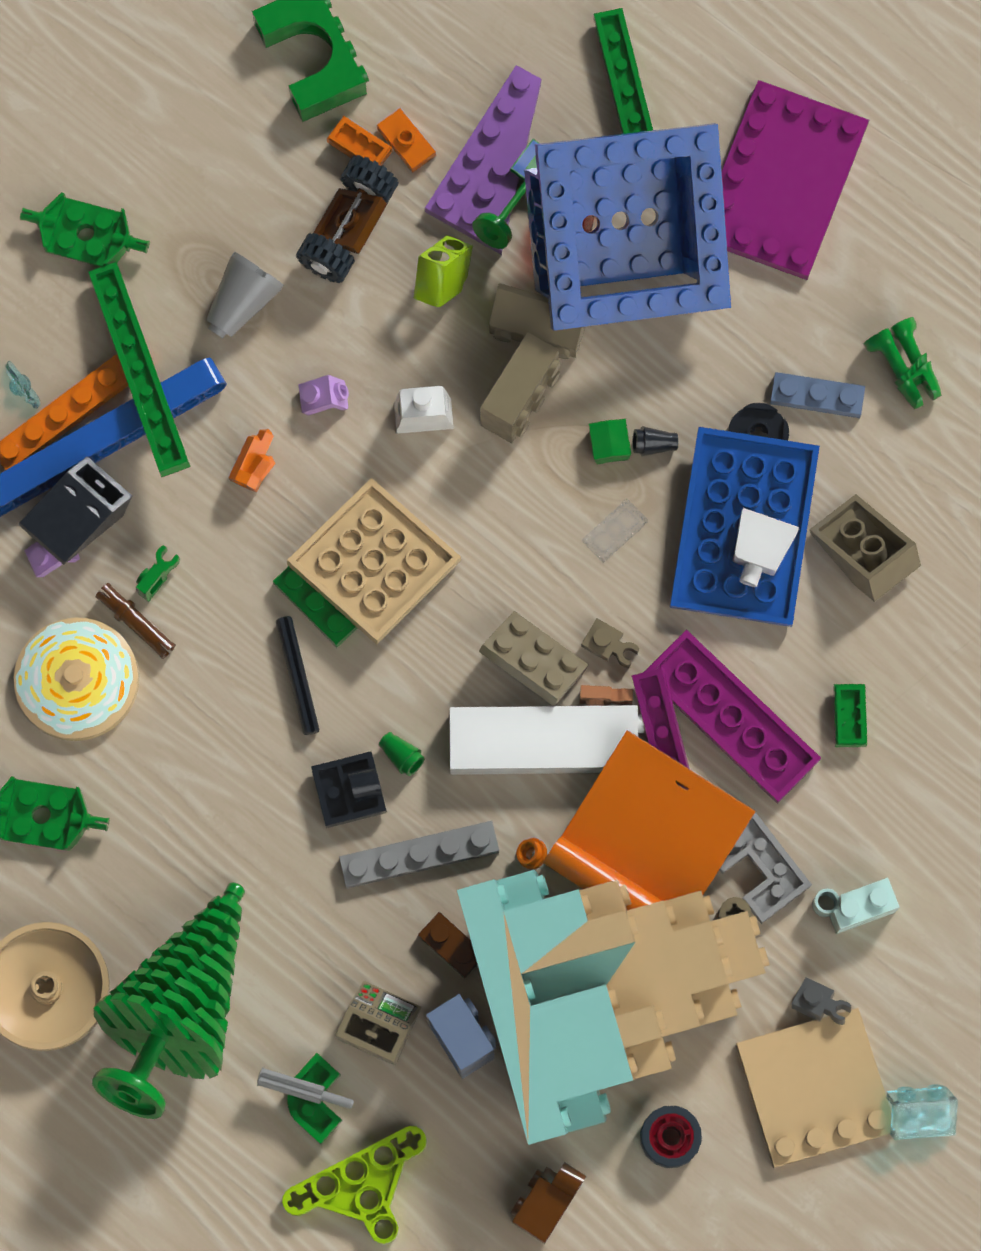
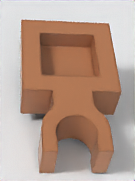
M581 685L579 704H586V706H604L611 703L632 705L634 689H612L610 686Z

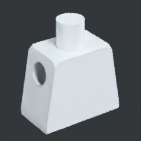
M443 386L399 390L394 402L396 434L454 429L451 398Z
M743 508L733 556V562L744 566L739 581L745 585L757 587L762 572L774 576L795 539L799 527Z

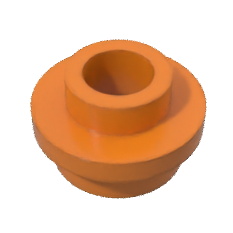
M537 838L524 840L517 848V859L524 868L530 870L537 869L542 866L547 857L546 845Z

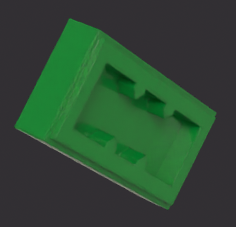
M834 684L835 747H867L865 684Z

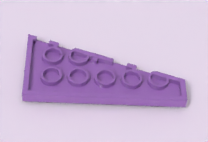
M517 65L425 207L427 214L501 255L503 249H496L482 242L475 234L472 224L481 213H492L499 216L517 191L519 177L512 173L510 168L528 144L542 81L541 78ZM511 213L508 215V217H507L506 220H505V222L508 224V226H509V222H510V215H511Z

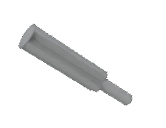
M264 1067L258 1076L257 1086L266 1087L320 1104L322 1100L351 1109L354 1104L352 1099L324 1091V1086L271 1071Z

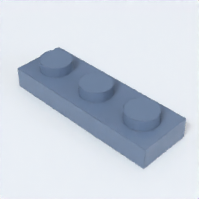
M775 372L770 404L860 418L865 386Z

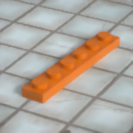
M118 354L114 355L0 441V465L4 470L48 447L129 386Z

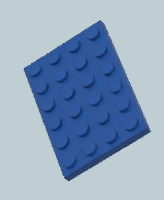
M698 427L670 608L781 626H793L819 445ZM743 508L799 527L795 539L774 576L762 572L757 587H751L739 581L744 566L733 562L739 520Z

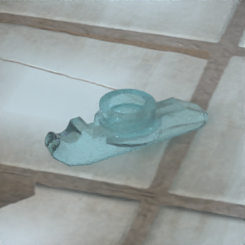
M8 361L5 368L7 375L11 379L9 383L11 392L14 395L25 396L26 403L31 404L33 408L37 409L40 406V399L31 387L29 378L21 374L15 365Z

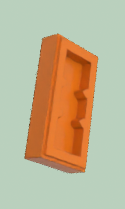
M401 108L377 124V130L412 173L436 156V151Z
M345 116L342 117L327 137V143L351 158L354 155L356 157L357 155H361L363 158L368 157L370 161L378 162L379 166H382L393 152L390 145Z

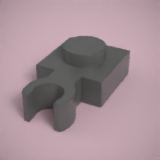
M805 977L792 1002V1009L818 1021H821L824 1014H826L836 1024L844 1025L845 1017L838 1015L836 1012L843 1009L850 1013L851 1005L844 1000H833V989Z

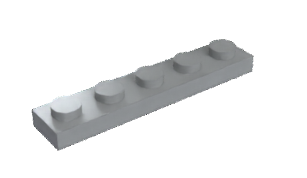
M487 821L339 856L346 888L348 889L499 853V847L493 822Z

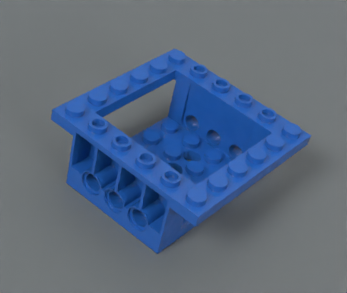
M712 123L535 144L537 168L524 169L535 291L549 300L550 323L553 331L731 308L718 124ZM652 208L655 211V220L649 225H644L641 220L642 212L645 209ZM617 212H624L626 215V223L621 228H614L612 225V217ZM589 215H594L597 219L596 228L591 232H585L582 226L583 220ZM676 274H686L697 280V283L589 297H581L580 286Z

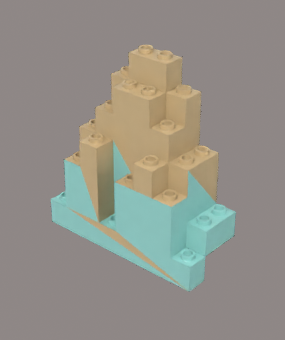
M535 870L500 880L493 879L457 890L528 1145L606 1122V1114H609L611 1109L606 1093L600 1095L599 1090L672 1069L671 1062L676 1060L672 1042H665L664 1036L737 1016L736 1009L742 1006L737 989L730 990L729 984L765 974L764 967L770 965L765 947L758 948L755 936L761 934L756 916L749 917L748 911L710 921L709 915L715 913L710 896L703 897L702 891L627 911L626 906L632 904L627 886H620L618 880L545 899L544 896L549 895L545 877L543 875L538 876Z

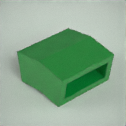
M626 419L589 423L593 456L597 465L628 461L631 456Z

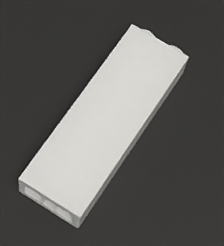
M638 705L450 707L451 775L601 773L627 730L638 736V733H644L642 714H638Z

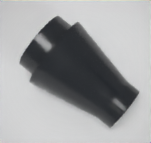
M642 426L641 429H634L632 436L633 452L640 453L641 456H647L667 451H677L678 434Z

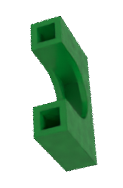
M276 0L252 11L254 25L266 48L296 35L311 34L322 38L332 49L331 59L321 71L288 85L290 98L302 122L367 94L366 83L369 82L368 75L363 65L357 66L354 60L357 57L356 51L350 40L345 42L341 34L344 33L343 25L339 17H333L329 10L332 8L330 0Z

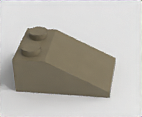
M857 494L810 529L811 535L851 582L874 602L921 566L916 543Z

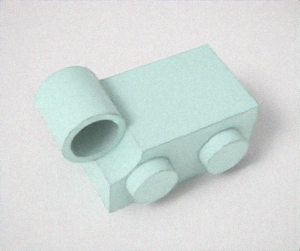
M888 878L841 894L840 896L832 889H822L817 893L812 903L816 914L822 917H830L836 934L893 914L900 908ZM824 895L829 896L834 901V908L832 910H823L818 904V898Z

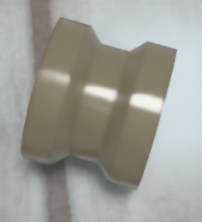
M729 898L723 902L718 912V919L748 911L749 917H751L750 906L741 898Z

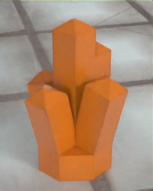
M269 429L259 430L257 435L247 437L230 473V481L251 491H258L261 482L275 465L273 457L266 455L274 438Z

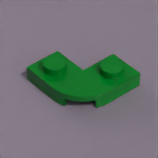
M316 1053L294 1078L324 1086V1091H327L341 1074ZM287 1094V1105L291 1116L320 1144L343 1121L322 1101L318 1104Z

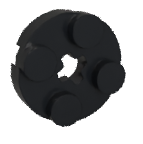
M765 403L746 405L732 417L728 427L730 432L749 435L750 432L755 431L756 427H761V431L767 433L768 438L787 441L789 439V426L786 419H783L776 408Z

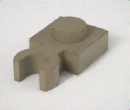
M596 618L581 643L582 648L607 662L612 655L616 656L619 664L626 668L631 666V661L625 659L623 653L625 651H632L638 654L639 647L632 642L622 643L620 641L624 633Z

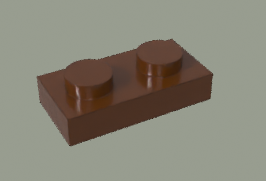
M438 912L418 934L420 939L464 979L478 965L471 940L442 913Z

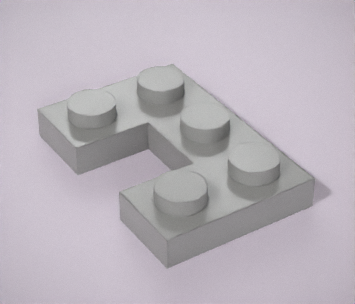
M756 812L719 869L723 874L748 856L766 880L742 898L749 904L751 912L761 924L812 886Z

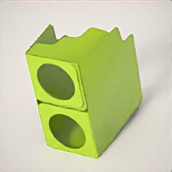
M446 235L418 256L413 298L435 307H441L461 293L463 284L468 277L473 245ZM445 241H446V244L449 245V246H452V247L454 248V250H450V249L445 248V247H444ZM443 252L449 255V259L446 261H440Z

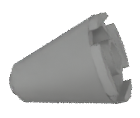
M234 252L229 259L206 319L211 323L208 329L221 338H224L226 334L232 337L275 297L284 285L242 255Z

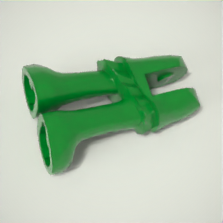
M910 317L894 324L890 330L886 328L866 340L863 345L867 351H880L885 356L897 379L894 382L898 386L897 389L911 407L917 409L923 406L924 403L916 386L922 384L932 400L939 398L942 394L932 369L931 361H927V353L921 355L913 333L917 328L914 317ZM892 335L904 349L911 363L910 367H907L902 359Z

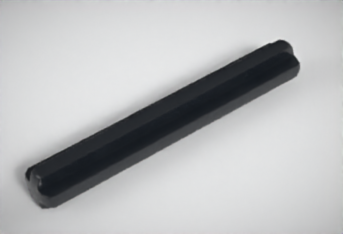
M284 616L276 620V625L303 734L312 735L318 733L320 729L291 616Z

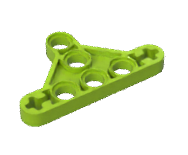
M417 1126L405 1127L290 1187L283 1195L282 1203L284 1209L293 1216L304 1215L318 1207L363 1221L371 1237L379 1244L391 1243L396 1239L399 1227L390 1206L404 1163L422 1153L426 1147L427 1139L425 1133ZM411 1132L414 1136L420 1135L421 1140L417 1142L419 1147L415 1150L411 1146L403 1148L401 1151L405 1156L398 1158L397 1149L391 1141L397 1139L398 1145L407 1140V1133ZM380 1147H388L393 1153V1159L387 1165H380L375 1161L374 1154ZM351 1162H359L364 1167V1174L358 1180H351L346 1176V1167ZM322 1177H330L335 1181V1190L330 1195H322L317 1190V1183ZM311 1183L312 1192L319 1201L313 1204L310 1197L302 1202L303 1208L301 1210H298L295 1206L290 1208L288 1203L292 1201L291 1194L296 1192L299 1196L308 1193L305 1186ZM365 1191H374L378 1195L379 1202L374 1209L369 1210L362 1207L360 1197ZM380 1220H388L393 1225V1233L386 1239H381L375 1234V1225Z

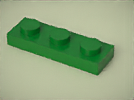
M289 566L273 580V584L336 648L358 629Z

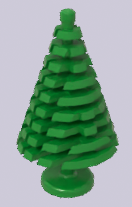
M235 882L229 883L222 898L219 895L212 898L207 903V908L194 915L195 918L193 920L187 921L181 926L182 932H175L160 948L158 947L152 953L149 959L146 958L140 964L137 971L134 970L109 992V995L97 1002V1005L93 1008L94 1018L101 1029L112 1040L135 1057L137 1051L139 1053L130 1072L118 1068H103L97 1071L92 1079V1086L96 1092L117 1108L146 1119H157L163 1115L166 1101L162 1094L152 1084L147 1082L154 1066L165 1071L167 1065L173 1074L188 1077L189 1074L194 1079H204L205 1074L209 1078L218 1076L219 1070H222L225 1034L228 1026V1021L225 1017L230 1010V996L233 983L231 974L234 977V959L237 949V942L235 940L239 939L240 926L238 922L241 921L242 908L238 902L241 901L245 894V890L240 884Z

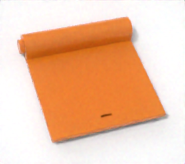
M627 730L564 833L551 848L543 864L582 889L618 880L620 886L626 885L632 904L626 906L627 911L702 891V895H704L756 811Z

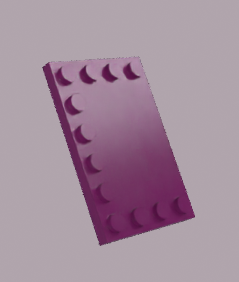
M758 80L722 169L727 251L808 280L866 132L869 119Z

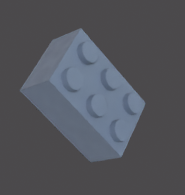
M458 994L426 1014L429 1027L463 1079L495 1059L496 1040L486 1025L482 1028L479 1026V1013L470 998L463 1000L461 995Z

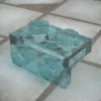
M933 1084L929 1085L928 1088L899 1087L897 1090L887 1091L886 1098L892 1104L890 1135L894 1140L956 1135L958 1099L947 1087Z

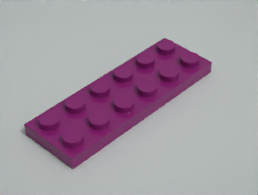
M687 629L644 671L664 668L672 703L777 804L821 760V757Z

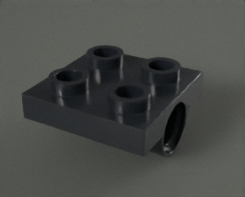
M372 751L311 766L326 828L387 813Z

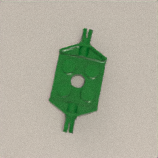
M61 192L43 211L37 212L22 208V213L20 214V220L35 223L40 228L43 247L47 253L103 267L114 262L118 263L126 251L129 252L130 249L147 253L150 241L134 238L133 235H130L127 216L122 208L121 212L66 198L65 194ZM90 228L94 231V236L90 240L84 241L78 238V234L82 229Z
M11 776L0 790L1 840L70 851L79 842L86 830L89 831V828L108 831L110 818L89 814L84 796L79 787L75 789L19 780ZM39 808L50 810V818L43 824L36 823L33 818L35 811Z

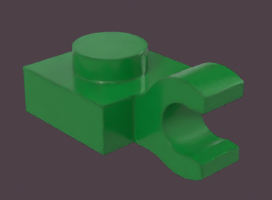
M164 545L156 552L157 564L154 563L150 570L148 568L144 569L136 581L138 584L136 586L138 594L148 602L167 580L168 573L180 563V557L177 554L171 561L163 560V556L168 551Z

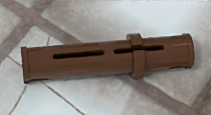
M110 583L105 584L101 588L110 598L104 592H97L95 597L114 613V618L119 622L123 621L161 659L166 658L170 654L167 650H174L176 644L171 642L134 608V602L131 600L127 601Z

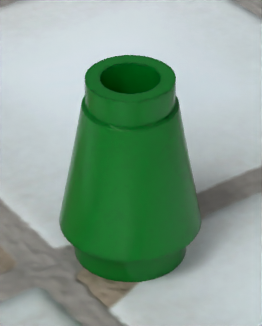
M392 732L385 734L378 744L400 774L405 773L407 776H411L424 763L425 757L421 755L419 748L394 735Z

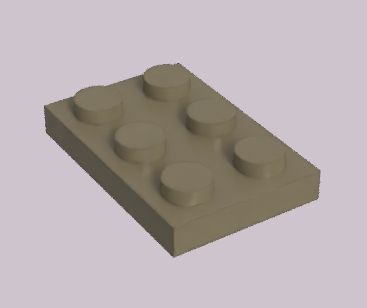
M516 611L497 628L479 650L482 655L552 706L557 704L583 675L589 665Z

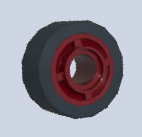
M663 1106L654 1110L645 1119L640 1132L641 1146L645 1155L654 1164L664 1168H678L689 1163L698 1153L702 1142L701 1127L696 1117L687 1109L679 1106ZM673 1128L679 1133L680 1140L678 1144L670 1146L663 1141L662 1133L665 1129Z

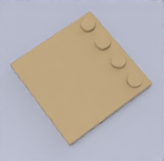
M371 478L287 559V565L377 645L461 561V556Z
M859 1008L852 1009L850 1013L847 1011L838 1013V1015L845 1017L844 1025L836 1024L830 1016L822 1018L821 1021H810L736 1043L773 1168L897 1132Z

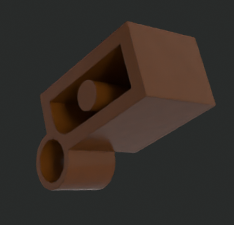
M564 1162L558 1173L548 1167L545 1168L544 1172L537 1169L527 1185L532 1188L526 1200L520 1197L510 1212L515 1216L512 1223L545 1244L585 1180L586 1175Z

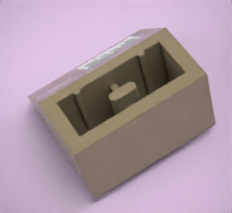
M363 981L350 1003L335 1036L346 1044L392 1065H396L422 1007Z

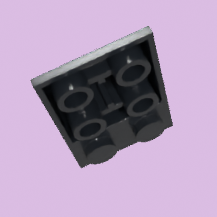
M87 456L70 469L18 525L65 565L124 516L132 495Z

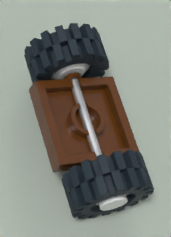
M361 155L351 157L340 178L343 182L342 184L345 187H349L348 190L338 189L314 233H308L296 253V258L299 259L298 261L301 264H304L306 269H311L312 273L321 275V278L325 280L328 278L330 282L340 283L344 281L355 262L353 255L349 253L359 254L399 184L397 177H393L394 174L392 172L386 171L387 168L385 166L381 167L378 165V162H372L368 157L363 158Z

